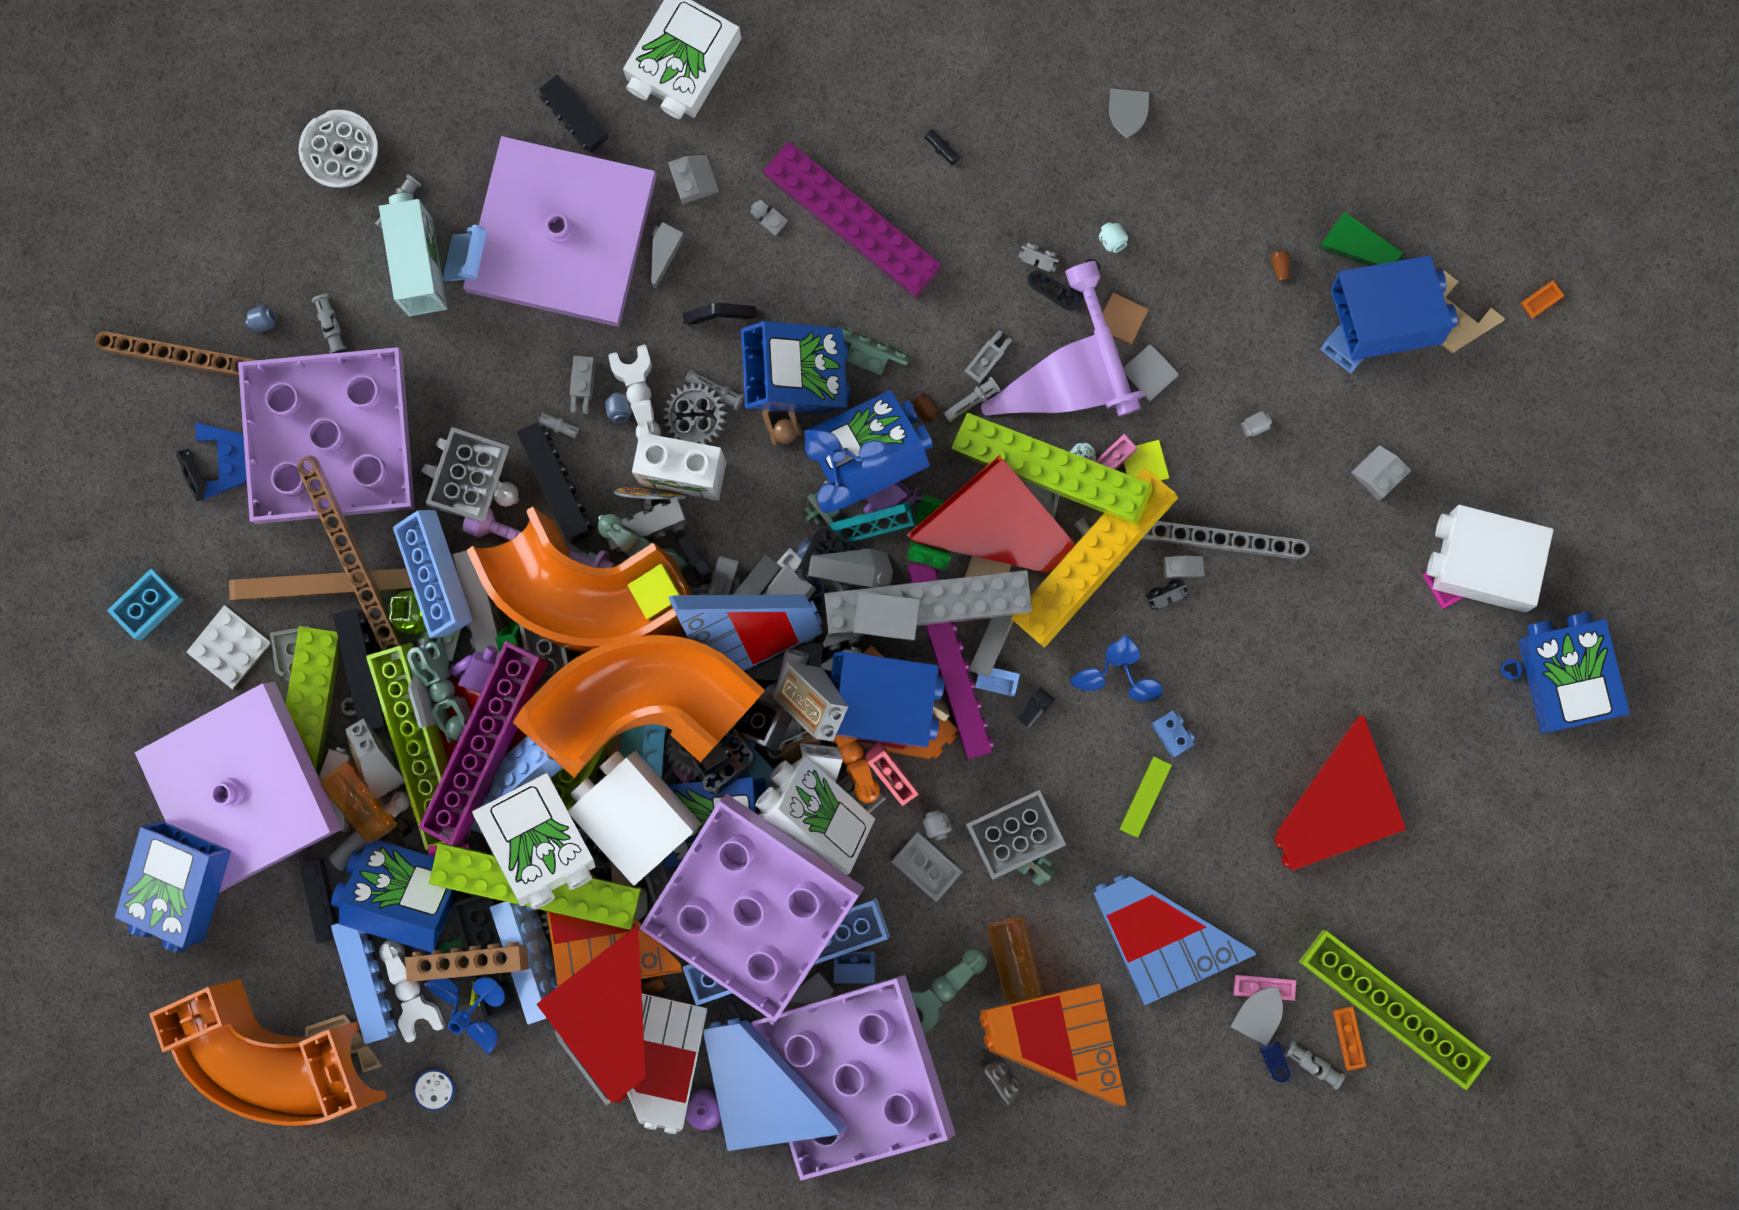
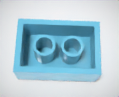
M150 569L107 611L134 639L142 641L185 599L158 571Z

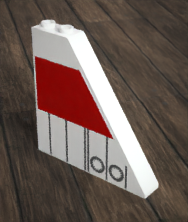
M642 994L646 1078L643 1079L645 1083L637 1090L632 1088L627 1094L640 1124H644V1128L656 1130V1127L663 1128L666 1133L676 1134V1132H680L683 1129L707 1008Z

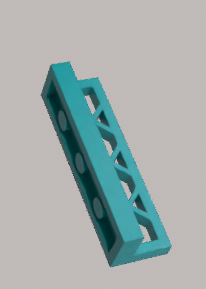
M909 502L830 523L831 529L843 536V528L849 527L854 530L851 538H847L851 542L916 525ZM906 512L909 520L908 523L902 524L896 520L900 513ZM881 518H887L891 521L888 528L884 529L877 525ZM867 522L873 526L869 533L859 530L862 523Z

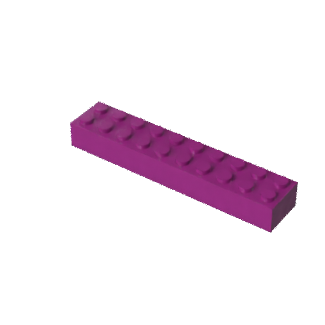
M789 141L763 170L765 178L915 299L941 270V263Z
M922 563L909 565L907 569L911 583L938 581L937 577L940 574L939 569ZM955 622L925 625L940 676L944 678V689L967 761L990 754L992 752L991 749L994 747L991 736L987 737L985 729L988 728L985 717H981L979 710L982 709L979 697L975 698L973 694L976 688L973 678H968L967 675L970 669L967 659H962L961 653L964 650L961 640H956L957 627Z
M505 641L418 827L419 829L451 846L463 847L475 821L472 812L482 806L518 729L513 721L521 708L532 698L549 660L516 644Z

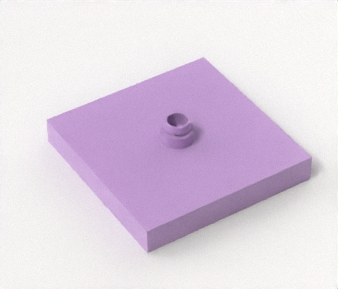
M501 136L479 226L484 227L487 236L478 276L475 280H465L464 290L471 294L620 327L657 177L655 171Z
M398 347L238 362L250 522L261 524L320 518L297 469L298 462L308 455L318 459L344 516L415 509L403 352ZM304 461L305 469L312 470L311 462ZM314 479L312 481L313 486L316 489H321L320 481ZM322 498L321 504L324 507H330L329 500Z
M275 682L262 683L135 752L166 823L231 850L219 893L342 830Z
M726 794L716 805L639 929L776 1022L865 887Z
M906 975L783 1011L776 1022L767 1016L752 1022L756 1030L846 1126V1131L839 1135L789 1142L800 1181L947 1141L956 1135Z

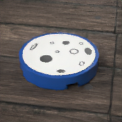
M432 1069L424 1072L414 1084L415 1099L421 1107L427 1110L436 1111L445 1108L452 1101L455 1093L452 1078L441 1070Z

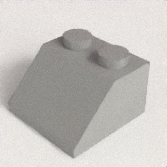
M707 155L685 156L668 162L682 204L719 192Z
M1379 445L1351 473L1380 501L1412 470L1398 456Z

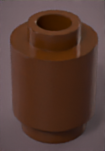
M925 393L912 401L913 408L924 423L929 422L931 424L940 417L938 415L940 413L939 408L931 397Z

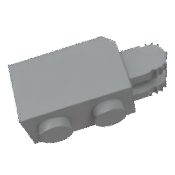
M573 356L570 386V410L572 413H575L577 410V399H584L582 411L583 414H588L589 402L592 400L596 364L593 357Z

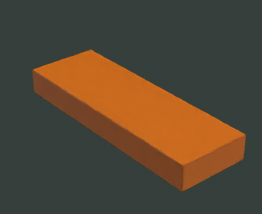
M1350 1006L1333 1010L1346 1071L1367 1067L1354 1007Z

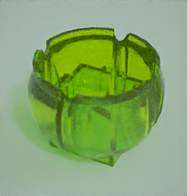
M404 590L395 597H391L389 621L399 632L415 635L427 631L414 590ZM407 602H410L408 619H403L404 607Z

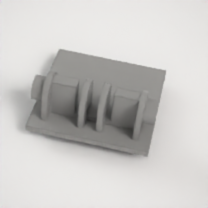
M997 1058L992 1064L990 1063L984 1067L985 1074L992 1081V1084L995 1085V1089L998 1090L1002 1099L1009 1105L1021 1092L1019 1090L1020 1087L1018 1082L1008 1074L1007 1066Z

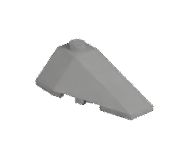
M874 549L811 556L808 576L864 589L891 586L893 574L888 553Z

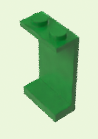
M923 494L917 508L916 525H914L913 529L945 501ZM911 540L907 559L945 571L952 555H949V550L915 543Z

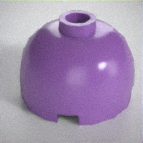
M700 1089L689 1096L685 1117L692 1127L699 1130H710L721 1122L715 1091Z

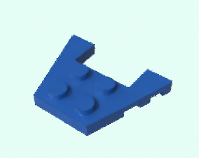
M195 423L197 442L217 440L219 480L205 481L207 491H205L204 500L247 483L243 434Z

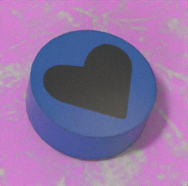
M1506 660L1501 665V674L1506 679H1516L1522 673V666L1517 660Z

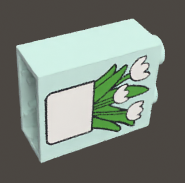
M400 193L389 197V204L379 206L394 300L408 316L447 310L433 219L419 199L413 200L412 194Z

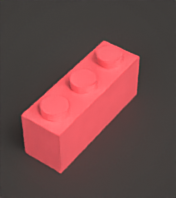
M881 742L864 753L868 764L902 806L919 795L913 782Z

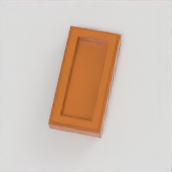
M1552 280L1520 304L1530 318L1533 319L1565 295L1554 280Z

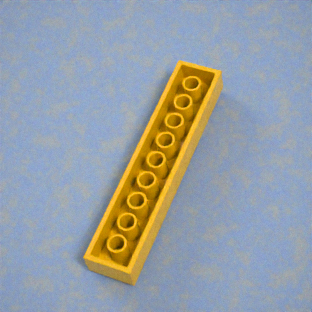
M1144 468L1136 477L1150 483L1153 488L1138 525L1136 526L1104 513L1030 596L1032 612L1011 617L1019 627L1043 648L1050 643L1178 499L1176 493L1148 469Z

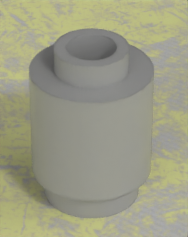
M1260 411L1244 419V422L1240 425L1245 436L1248 438L1269 430L1272 421L1267 413L1264 414Z

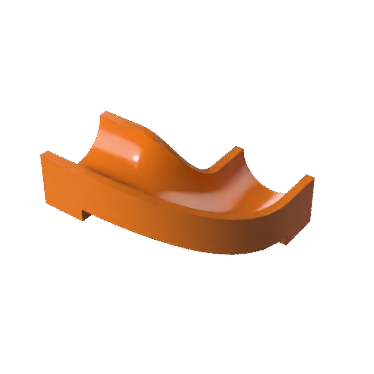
M531 507L526 511L530 518L528 526L511 541L496 547L477 548L472 546L466 550L482 585L494 603L515 622L558 646L586 653L604 644L631 637L648 635L684 637L687 635L672 606L652 619L647 620L628 587V584L656 566L663 564L680 595H692L674 557L654 543L615 567L596 568L587 566L571 559L569 556L570 552L555 521L536 508Z
M637 636L604 644L569 662L554 674L521 708L513 723L574 778L611 739L629 729L649 724L663 725L671 729L670 735L701 762L765 690L733 661L708 645L676 636Z
M241 979L206 987L149 1014L162 1052L171 1050L180 1070L200 1093L215 1104L239 1116L274 1125H311L355 1112L387 1098L384 1090L376 1091L364 1084L354 1069L350 1046L354 1034L360 1029L358 1021L328 1029L312 1037H291L273 1033L263 1028L256 1021Z

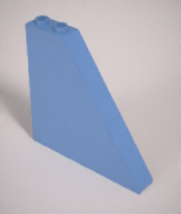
M740 1018L728 1020L727 1024L717 1021L710 1023V1027L703 1029L727 1151L839 1135L846 1131V1126L748 1020L740 1021Z

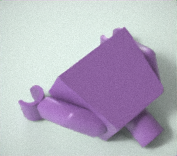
M899 481L866 497L865 499L869 503L863 510L865 513L905 502H909L910 506H912L916 501L922 499V497L916 496V492L921 488L915 489L912 493Z
M486 646L484 653L475 651L472 656H467L456 665H452L449 674L455 675V680L459 679L458 685L481 693L497 660L495 657L498 649L493 646Z

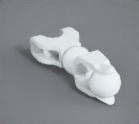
M645 344L638 346V358L632 364L622 363L616 352L608 355L614 377L620 382L625 383L627 387L626 396L638 423L636 428L638 440L640 432L657 436L661 434L659 424L654 421V411L650 401L651 390L646 384V378L651 372L652 364Z
M439 438L436 446L444 451L447 440ZM425 464L421 471L434 479L438 466ZM498 481L492 498L495 499L496 503L504 507L517 504L519 502L518 489L513 483H501Z
M392 940L383 942L379 950L380 958L386 964L390 982L395 985L396 996L399 1000L403 1001L401 1003L403 1011L399 1018L398 1026L405 1041L410 1043L415 1040L414 1023L417 1019L423 1018L428 1020L434 1030L444 1029L445 1023L439 1007L433 1002L425 1000L423 994H420L421 989L418 981L407 982L406 956L403 944Z

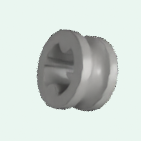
M350 697L343 700L341 704L343 713L349 716L356 715L355 710H346L348 707L346 704L348 702L353 703V698Z

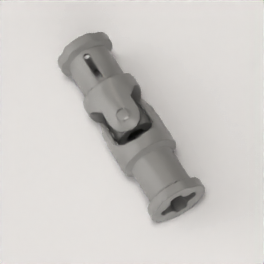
M329 294L315 296L312 299V303L316 305L317 317L321 321L324 338L328 340L331 349L330 354L346 352L348 349L343 344L342 332L336 320L335 311L331 309L328 300L330 298Z
M1292 1041L1284 1053L1285 1057H1291L1299 1063L1300 1067L1308 1070V1072L1320 1080L1324 1079L1333 1085L1335 1090L1341 1086L1346 1077L1344 1073L1340 1074L1331 1068L1329 1063L1315 1056L1311 1051H1305L1296 1045V1041Z

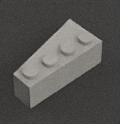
M677 497L670 499L671 504L660 503L654 506L652 512L641 511L635 514L632 520L629 518L622 519L623 524L631 528L640 538L650 539L654 537L655 540L665 537V533L671 530L674 533L685 529L684 526L687 525ZM607 539L612 552L617 551V554L624 552L613 539Z

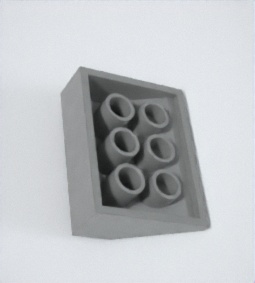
M451 427L426 501V506L484 522L510 446Z
M1040 790L966 824L992 880L1066 845Z

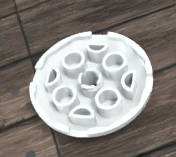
M331 110L318 118H314L305 127L299 141V157L306 172L318 183L333 188L352 186L363 180L374 167L378 156V142L370 124L360 115L347 110ZM344 147L342 153L336 154L337 148Z

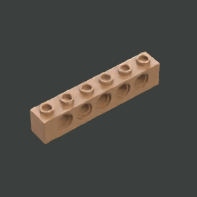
M518 941L506 943L507 947H500V943L487 945L488 949H481V945L468 947L469 951H462V947L450 948V953H443V949L434 950L430 955H425V951L412 952V957H405L407 982L528 970L527 945H519ZM503 953L507 956L506 962L502 960ZM484 955L488 958L487 964L483 961ZM465 957L469 960L468 966L464 963ZM446 959L450 962L449 968L446 966ZM428 961L431 963V969H430V970H429L428 967H427V962H428Z

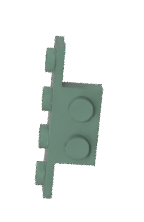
M838 326V328L843 329V340L851 342L846 359L850 363L882 376L888 359L903 365H907L911 359V356L907 355V352L904 350H895L890 348L887 343L871 340L868 335H859L849 327Z

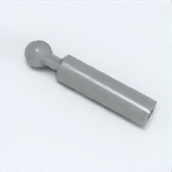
M405 792L393 794L391 801L383 808H379L329 856L330 862L337 869L343 871L347 867L353 850L363 852L369 838L376 839L393 823V819L401 811L408 809L411 802L409 795Z

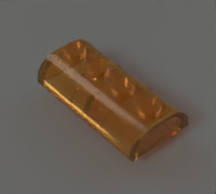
M347 761L343 762L322 779V789L366 843H371L372 841L374 843L398 825L394 821L392 814L386 811L381 805L380 799L373 795L367 783L360 779L354 767L348 764Z
M1024 915L989 923L987 932L1005 1000L1011 1003L1045 995Z

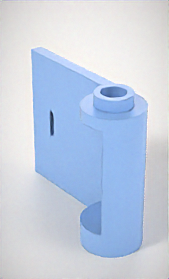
M472 225V227L467 228V234L452 235L442 280L477 279L487 236L484 227Z

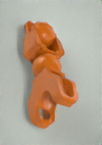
M835 736L833 742H835L837 748L840 747L839 753L842 755V762L848 765L845 767L849 777L855 784V796L862 803L874 802L880 794V787L877 781L872 779L866 758L863 759L864 749L862 745L855 741L857 740L855 738Z

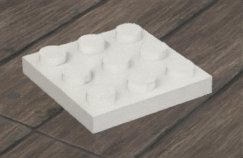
M224 605L186 653L234 690L270 646L271 642Z

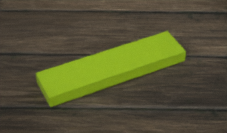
M1156 757L1152 758L1119 830L1136 838L1139 837L1170 771L1171 764Z

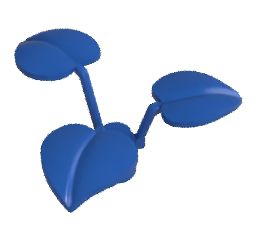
M805 430V452L807 456L812 460L821 461L829 455L833 466L835 484H824L817 494V503L820 510L824 513H830L841 509L849 501L850 493L848 488L839 485L836 462H841L845 454H848L856 461H862L861 466L864 470L876 471L884 467L890 460L894 450L893 445L878 440L868 441L861 446L859 450L860 457H857L848 448L843 449L837 436L833 433L823 430Z
M1126 634L1119 641L1109 644L1106 651V663L1102 672L1098 668H1087L1070 679V684L1081 690L1095 691L1105 685L1106 680L1103 676L1106 675L1109 663L1113 666H1121L1123 664L1133 686L1128 690V694L1133 700L1148 702L1157 699L1163 694L1161 684L1155 679L1145 678L1137 683L1134 682L1127 664L1135 663L1140 657V651L1135 642Z
M489 977L477 979L473 985V990L480 996L479 999L468 1011L462 1010L457 1012L460 995L457 994L459 988L451 978L434 979L425 982L424 986L438 998L448 1004H455L453 1013L450 1016L451 1020L448 1023L449 1030L457 1035L467 1030L470 1038L476 1041L486 1055H488L497 1044V1031L488 1022L482 1021L479 1023L477 1020L470 1022V1014L483 999L491 1006H500L505 1000L502 987Z

